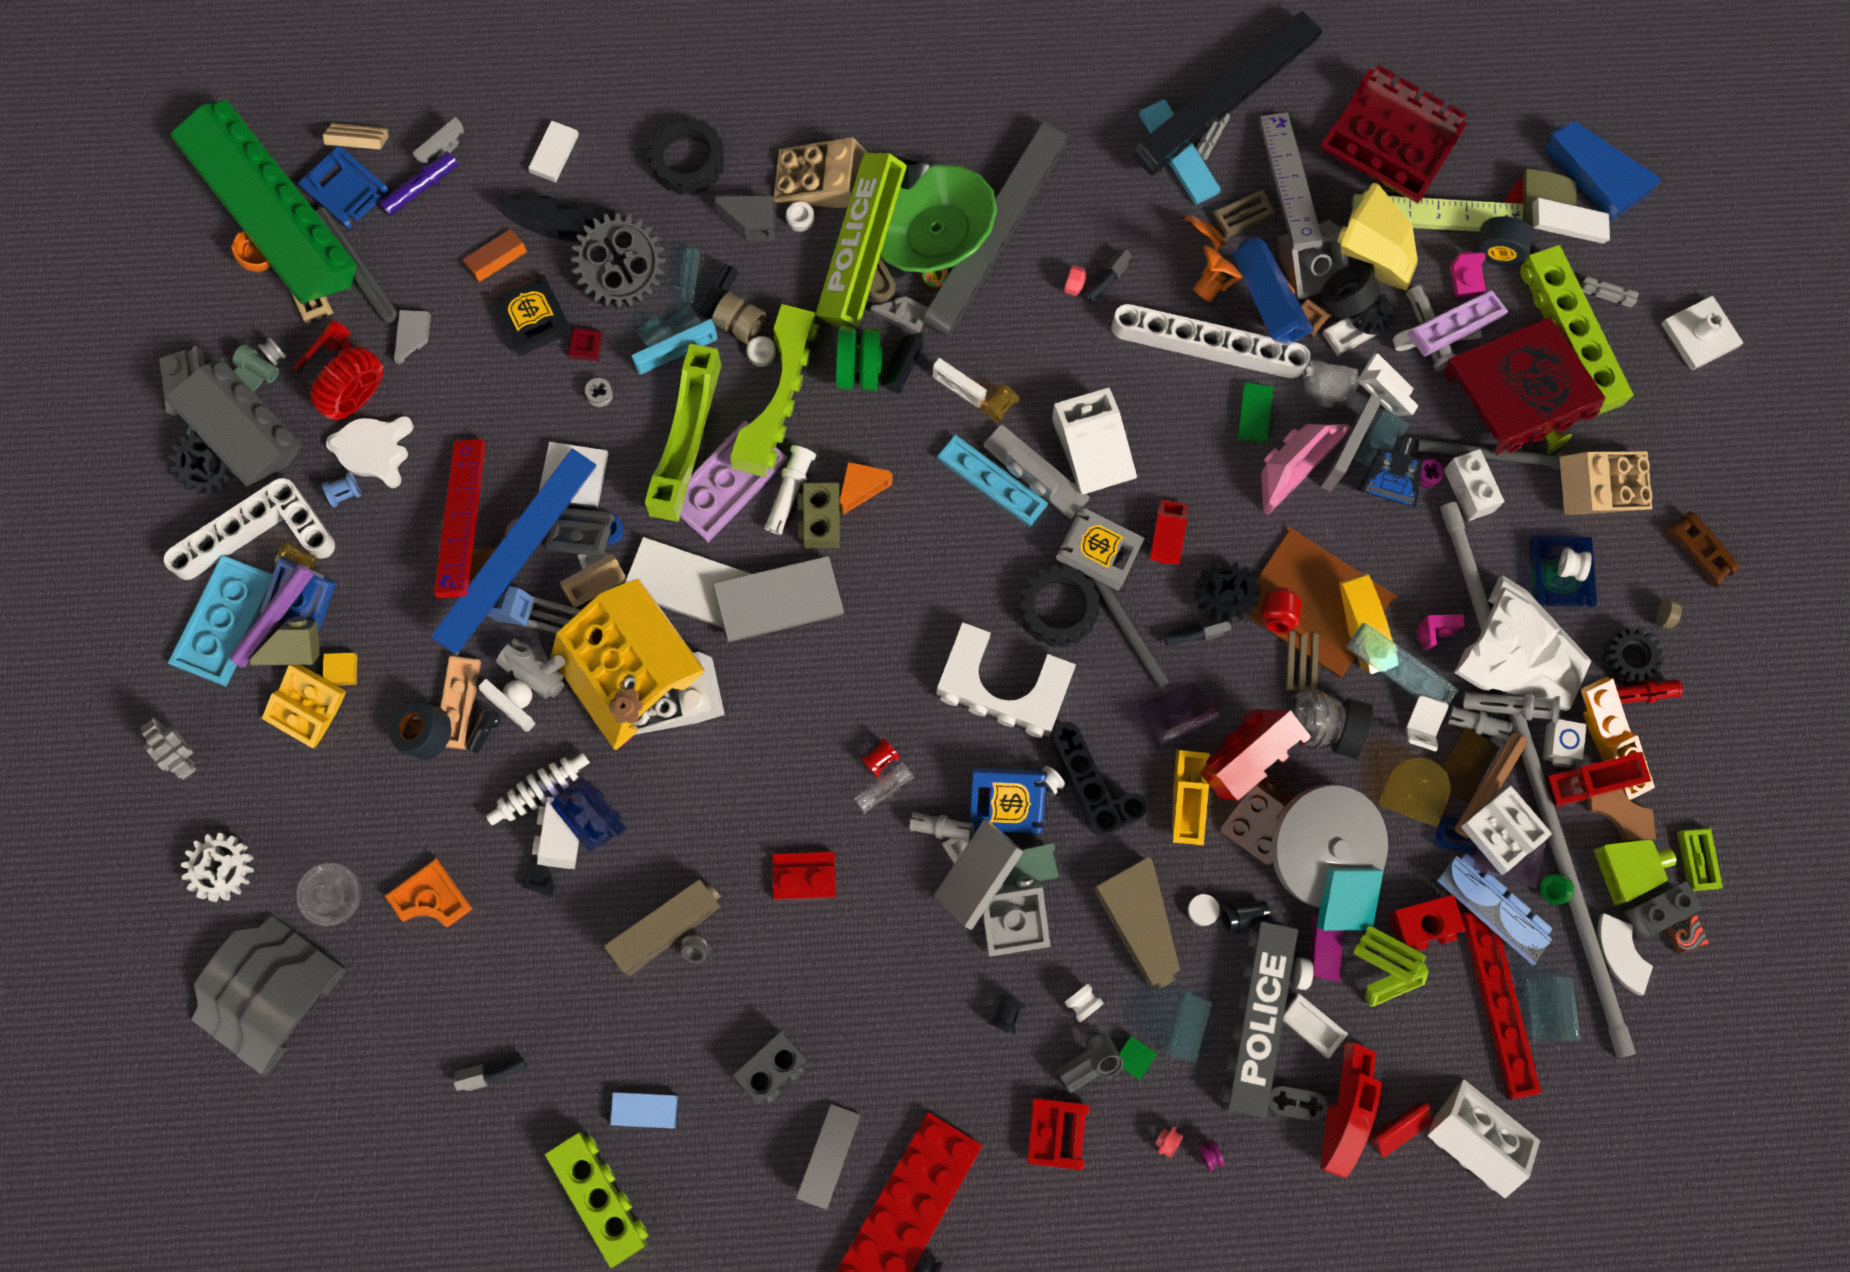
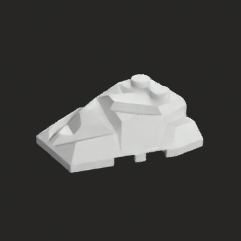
M1500 576L1488 600L1494 604L1493 609L1478 641L1465 649L1454 673L1480 689L1489 691L1493 688L1505 691L1507 696H1525L1528 693H1533L1535 697L1544 698L1560 696V709L1564 711L1571 709L1591 660L1526 589L1505 576Z

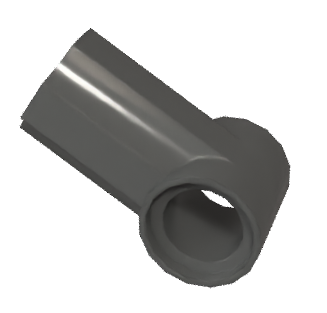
M1097 1035L1091 1038L1086 1044L1085 1052L1057 1069L1070 1093L1099 1075L1105 1078L1111 1077L1121 1070L1123 1060L1109 1036Z

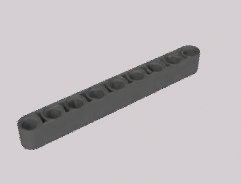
M1046 120L1042 123L995 199L997 214L990 235L974 254L953 267L924 316L923 324L947 337L951 335L1063 152L1070 133Z

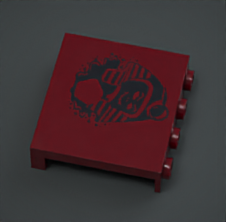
M1551 317L1450 358L1444 371V376L1449 383L1455 380L1459 382L1498 443L1494 451L1496 456L1506 451L1507 453L1515 452L1523 444L1530 441H1541L1553 431L1567 430L1575 422L1582 419L1588 421L1596 417L1600 413V408L1606 399Z

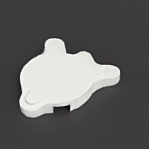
M400 417L391 422H382L368 418L358 419L347 424L339 432L331 434L326 441V446L352 474L362 477H377L388 487L396 488L401 484L398 467L408 456L405 447L399 446L398 441L412 432L413 423L408 417Z

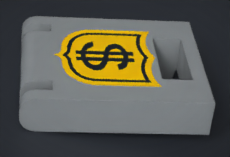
M1080 508L1060 548L1062 550H1059L1056 559L1119 591L1145 538L1086 508ZM1119 551L1126 555L1130 554L1122 570L1112 565Z

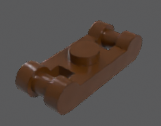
M1688 511L1684 514L1679 523H1672L1666 528L1669 538L1683 548L1705 574V579L1711 586L1718 587L1725 581L1727 575L1731 576L1739 571L1740 565L1693 511ZM1692 530L1696 536L1692 538L1686 531ZM1715 558L1720 562L1718 568L1712 562Z

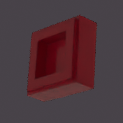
M573 328L568 352L569 358L598 362L603 337L602 331Z

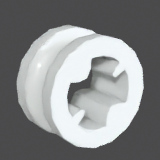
M1045 766L1042 771L1047 772V779L1035 782L1046 783V793L1050 796H1055L1057 788L1062 789L1065 782L1055 770Z

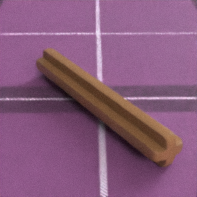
M1513 732L1508 738L1455 826V831L1460 836L1470 838L1461 826L1495 798L1528 743L1524 735Z

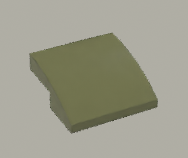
M1526 169L1523 173V221L1528 223L1529 226H1533L1532 202L1538 198L1576 206V181L1551 172Z

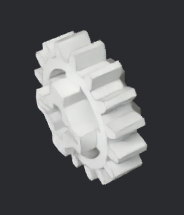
M218 833L216 840L209 834L205 835L204 844L199 841L193 842L196 850L194 852L186 850L185 852L190 857V861L181 863L182 867L188 869V873H185L182 879L191 881L187 889L192 892L197 891L196 897L205 899L208 896V900L212 902H217L219 895L223 900H230L231 891L241 894L239 885L241 883L249 885L250 883L245 878V874L254 872L253 868L247 866V862L253 860V856L243 854L248 848L247 845L243 843L238 844L239 839L233 836L227 839V836L223 833ZM220 847L228 848L234 855L225 856L224 851ZM210 879L211 884L215 888L207 887L201 880Z

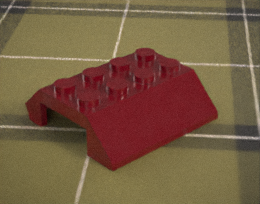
M1378 65L1375 71L1369 68L1350 103L1320 145V149L1419 204L1468 124L1463 121L1467 114L1450 104L1445 113L1440 112L1439 110L1445 101L1427 91H1424L1420 100L1415 98L1420 87L1402 77L1399 78L1395 86L1390 84L1396 74Z

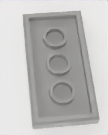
M829 556L713 583L728 643L844 614Z

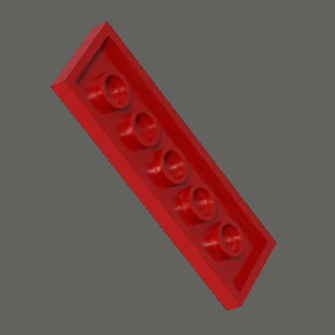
M928 1112L836 1272H911L983 1145Z

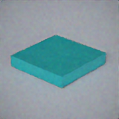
M1327 867L1317 927L1323 931L1367 930L1369 925L1373 927L1383 870L1377 867Z

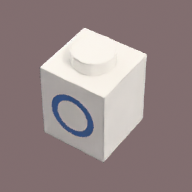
M1560 719L1558 723H1548L1545 731L1543 760L1553 761L1552 765L1569 768L1583 760L1586 724Z

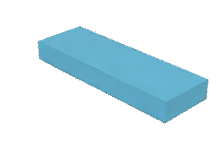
M710 319L631 355L639 375L687 354L689 344L705 346L716 341V328Z

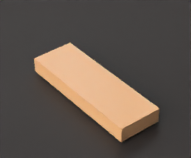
M449 656L440 708L447 713L451 720L452 731L446 748L466 750L481 665L479 659Z

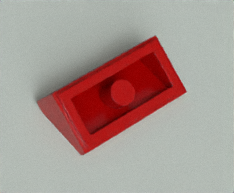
M1416 1103L1370 1135L1369 1140L1381 1157L1387 1156L1431 1125V1107L1428 1103Z

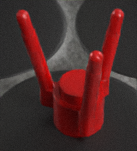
M331 320L320 337L294 364L292 370L297 371L322 345L331 351H336L339 348L341 349L340 351L345 352L352 345V342L347 340L351 334L350 331L342 324Z

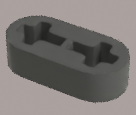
M1277 1086L1271 1089L1268 1110L1273 1114L1307 1121H1318L1326 1115L1328 1109L1327 1102L1317 1092L1285 1086ZM1281 1091L1283 1092V1098L1293 1100V1106L1282 1105L1281 1110H1279L1278 1104L1273 1102V1097L1279 1096ZM1311 1097H1313L1314 1103L1319 1105V1111H1313L1312 1116L1309 1115V1109L1299 1107L1300 1101L1310 1102Z

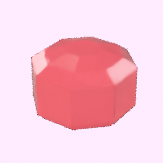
M1075 265L1071 266L1064 288L1065 293L1074 296L1080 293L1086 279L1084 268Z

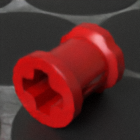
M882 738L878 746L867 755L862 754L859 758L869 772L878 778L880 771L893 760L897 761L900 756L890 743Z

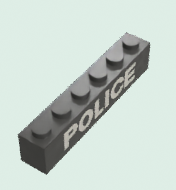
M1261 921L1255 924V928H1251L1249 931L1247 945L1251 947L1250 959H1245L1242 969V977H1246L1244 990L1240 989L1237 998V1008H1241L1239 1021H1234L1231 1038L1235 1039L1234 1052H1229L1226 1062V1070L1230 1071L1228 1084H1223L1220 1101L1225 1103L1224 1110L1258 1118H1267L1298 929Z

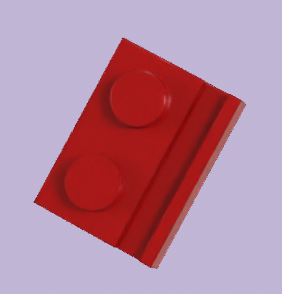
M835 852L773 854L774 900L836 898Z

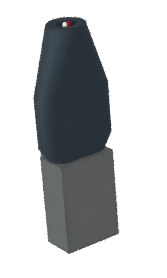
M1117 249L1102 267L1103 270L1093 280L1084 294V298L1087 301L1092 302L1112 279L1118 280L1124 273L1132 257L1127 249Z
M1216 617L1198 622L1199 624L1191 625L1164 635V641L1166 646L1201 637L1204 641L1212 640L1223 636L1226 631L1231 630L1230 623H1228L1226 617H1222L1220 622H1216Z

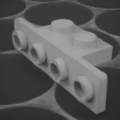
M1000 425L984 442L983 447L1002 462L1011 474L1021 478L1034 493L1043 496L1069 519H1073L1080 508H1083L1089 501L1087 494L1081 495L1079 488L1005 426Z

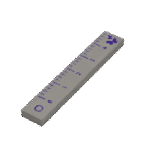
M1288 113L1260 116V127L1293 250L1322 247L1323 239Z

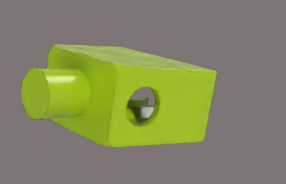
M1652 840L1609 844L1593 850L1614 905L1631 901L1665 883L1668 877L1664 868L1676 865V856L1673 850L1666 848L1657 851Z

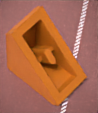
M848 462L839 501L842 514L844 515L891 486L893 479L891 472Z

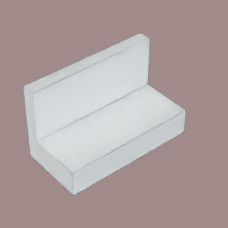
M1374 353L1357 381L1370 394L1380 398V404L1393 416L1413 415L1418 407L1409 397L1413 388L1378 353Z

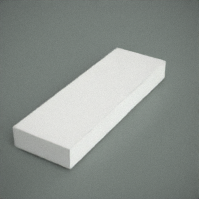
M1542 198L1532 202L1533 228L1599 243H1605L1610 240L1608 213Z

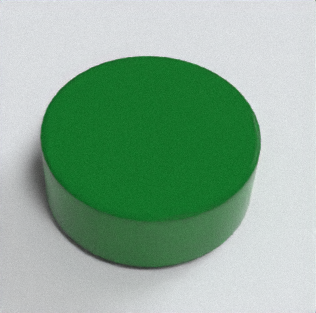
M1550 874L1542 880L1540 892L1548 903L1553 905L1564 904L1573 897L1574 885L1571 879L1564 874Z

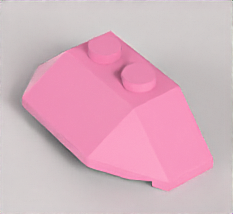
M1306 424L1300 431L1294 428L1283 440L1286 445L1280 451L1274 448L1263 461L1267 464L1261 472L1263 512L1267 516L1346 437L1351 427L1348 424Z

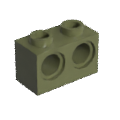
M803 483V493H798V511H804V521H798V539H804L805 549L840 548L839 483ZM816 497H822L827 501L820 507L811 504V501ZM817 525H822L827 529L822 535H815L811 532L812 528Z

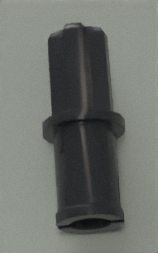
M729 264L723 265L713 285L708 286L709 292L697 311L700 315L704 313V318L712 320L717 305L731 289L739 274L735 267Z

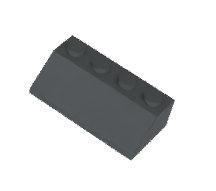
M223 359L199 367L165 397V400L246 486L289 467L302 447L299 440Z

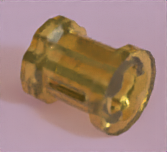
M1002 383L999 384L997 387L998 391L992 398L981 404L983 411L996 422H1001L1003 414L1009 407L1019 402L1017 394Z
M287 542L279 549L275 558V565L278 558L285 557L313 570L317 558L314 554H305L294 549V545Z

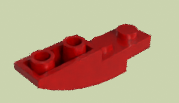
M1345 1043L1338 1104L1336 1106H1328L1320 1164L1321 1170L1341 1178L1349 1176L1365 1147L1376 1116L1382 1082L1373 1079L1376 1052L1356 1043Z

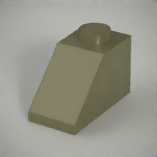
M306 617L289 618L252 656L250 664L312 665L320 656L317 620H307Z

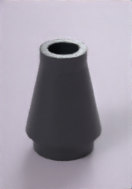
M1266 901L1228 903L1227 907L1222 908L1221 917L1227 931L1239 933L1262 920L1269 919L1270 910Z

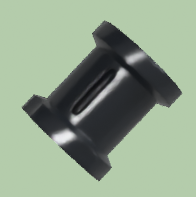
M999 994L998 1000L1000 1003L995 1017L990 1020L989 1025L1015 1034L1016 1028L1014 1026L1019 1012L1025 1008L1026 1004Z

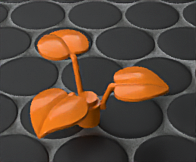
M1187 215L1184 221H1191L1198 230L1210 237L1214 244V249L1207 245L1203 246L1208 263L1201 273L1203 276L1193 287V290L1207 302H1211L1220 290L1225 292L1229 286L1243 278V276L1232 263L1218 253L1221 244L1227 245V241L1221 233L1203 220ZM1221 272L1228 273L1234 277L1224 283L1226 276ZM1288 282V284H1289L1291 290H1292L1293 293L1295 294L1294 289L1292 288V286H1291L1290 283Z

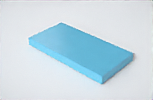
M221 555L168 664L226 687L237 666L231 661L230 655L262 614L260 610L273 575Z

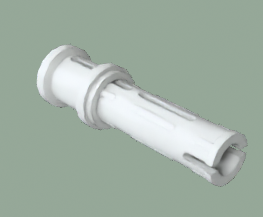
M791 446L790 452L792 454L788 465L781 472L783 478L781 487L767 523L764 526L766 531L771 529L770 533L782 535L800 485L806 483L807 477L805 475L810 462L816 458L814 452L801 446Z

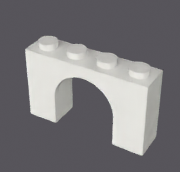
M962 623L937 687L936 695L941 696L940 700L949 705L957 706L960 703L968 706L969 711L978 716L985 717L986 714L997 717V722L1008 727L1018 725L1026 728L1025 732L1031 736L1042 738L1045 735L1049 737L1076 664L1047 654L1038 681L1029 694L1023 698L1011 701L998 699L986 691L979 678V665L991 633Z

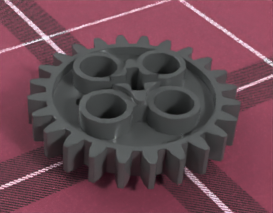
M616 213L615 221H611L609 216L604 214L605 223L602 224L594 218L595 228L591 229L585 225L584 230L587 236L577 235V239L582 245L572 247V250L579 253V256L571 258V262L580 266L572 270L573 274H582L583 276L578 280L577 284H587L588 287L585 290V294L588 295L594 291L596 293L594 299L596 303L604 297L606 307H609L612 300L616 301L618 309L621 308L622 301L625 300L632 307L633 298L635 297L639 302L643 303L642 293L645 292L652 296L653 292L650 285L660 286V282L655 276H664V271L657 268L658 265L666 264L665 259L658 258V255L664 252V247H655V244L660 240L659 236L650 238L649 235L651 234L652 227L650 226L645 230L641 229L642 219L637 221L635 225L632 224L630 214L625 221H621L619 213ZM618 235H629L632 239L631 245L628 248L618 247L615 243ZM605 238L610 240L619 257L625 256L626 259L623 261L624 267L633 279L632 284L627 282L619 265L611 264L614 259L604 242ZM602 248L607 253L606 259L600 263L594 262L590 258L592 250ZM636 259L643 260L647 265L646 271L641 274L634 273L630 268L631 262ZM615 273L621 277L622 283L619 287L610 288L606 285L605 279L609 274Z

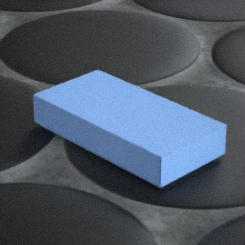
M613 1093L610 1125L675 1128L678 1096Z

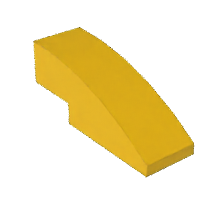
M1363 574L1339 582L1349 637L1355 640L1360 668L1373 674L1398 665L1390 629L1370 576Z
M1176 750L1172 842L1204 845L1209 784H1207L1199 772L1206 766L1210 753Z

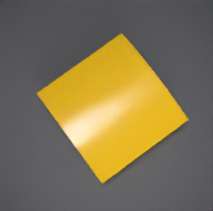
M289 665L279 690L271 694L262 719L309 747L314 748L327 731L347 691L302 665Z

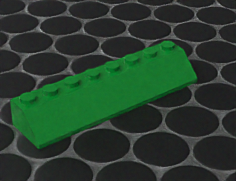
M227 99L200 106L171 132V138L300 304L351 288L357 264Z

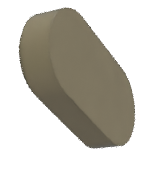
M880 257L868 296L876 303H886L895 295V281Z

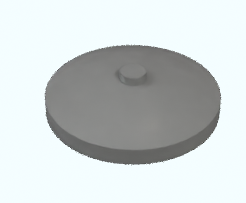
M1332 784L1318 785L1301 792L1285 806L1274 827L1271 842L1274 869L1280 882L1291 895L1301 902L1320 908L1327 867H1377L1381 870L1384 869L1388 853V836L1380 812L1365 795L1345 786Z

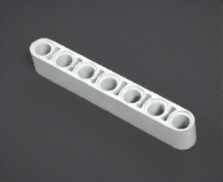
M1131 304L1120 306L1116 310L1112 322L1113 334L1123 340L1286 378L1299 377L1310 360L1309 350L1304 345L1298 343L1285 345L1273 341L1272 337ZM1120 319H1128L1132 324L1124 325L1120 322ZM1155 325L1160 329V331L1153 332L1148 328V326ZM1176 332H1184L1188 338H1180ZM1204 339H1213L1216 344L1209 345L1204 341ZM1232 345H1240L1244 351H1236ZM1261 351L1269 352L1272 358L1264 357ZM1289 358L1297 359L1300 364L1295 365L1291 363Z

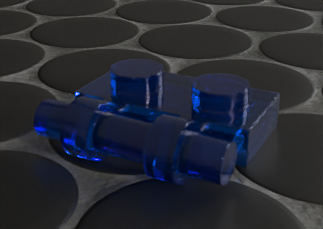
M588 781L580 787V790L586 797L575 788L557 796L551 805L589 852L607 843L614 836L609 828L617 836L625 832L627 828L621 822L622 817L617 810H612L605 802V795L601 790L595 789ZM592 807H594L597 810V812L601 815L602 818L598 816V814L594 811Z

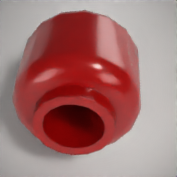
M1284 587L1267 593L1264 597L1261 620L1268 630L1278 634H1285L1295 629L1300 622L1302 611L1301 598L1291 589Z

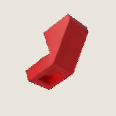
M1160 499L1150 560L1158 561L1162 564H1180L1188 518V503Z

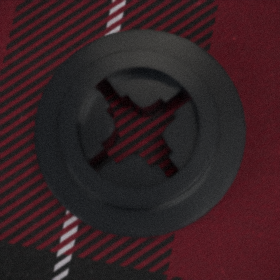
M1385 293L1379 294L1374 303L1368 307L1370 309L1372 306L1377 305L1376 313L1378 315L1374 314L1367 320L1366 317L1369 310L1365 309L1349 317L1357 330L1365 334L1376 335L1383 333L1391 326L1396 312L1393 310V302H1389L1385 297Z

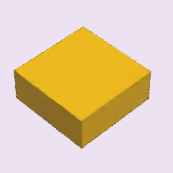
M355 653L324 654L323 678L337 686L357 685V655Z

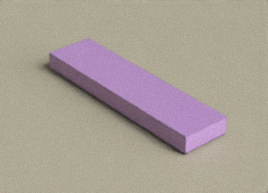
M1490 290L1412 328L1407 335L1425 357L1503 318L1508 313V310L1495 293Z

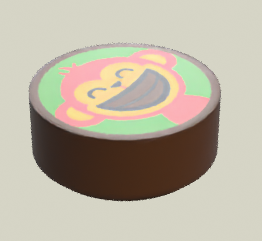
M948 268L931 273H921L922 285L931 292H939L950 274Z

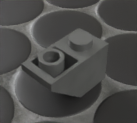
M756 193L752 196H738L736 194L716 196L718 215L746 240H775L773 196H767L763 193Z

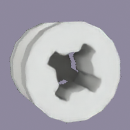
M1565 548L1559 560L1558 576L1564 578L1574 576L1578 581H1585L1591 566V553L1582 552L1579 554L1575 553L1573 549Z
M1089 983L1064 1002L1068 1008H1073L1076 1012V1019L1079 1023L1104 1004L1100 998H1096L1093 995L1092 987Z

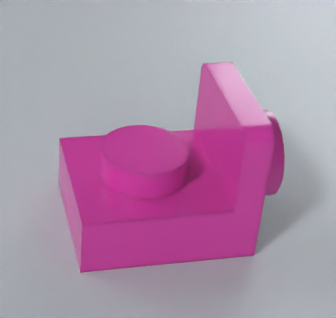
M1474 251L1462 252L1456 256L1449 266L1455 298L1479 296L1486 292L1481 264L1486 259L1485 253H1475Z
M1464 614L1428 615L1417 627V639L1419 642H1422V649L1430 650L1436 646V633L1437 637L1442 638L1455 636V633L1465 626Z

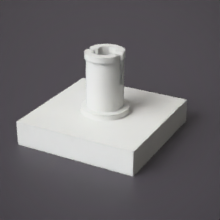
M1713 296L1665 319L1661 323L1691 371L1743 344V341Z

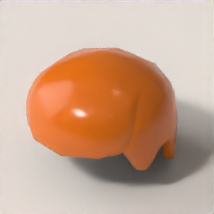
M244 231L237 233L231 245L232 254L237 264L246 271L256 273L269 269L271 265Z

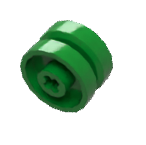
M839 326L836 390L851 391L855 386V373H860V387L862 391L878 392V376L882 369L880 328L865 327L862 331L861 345H857L856 329L849 326Z

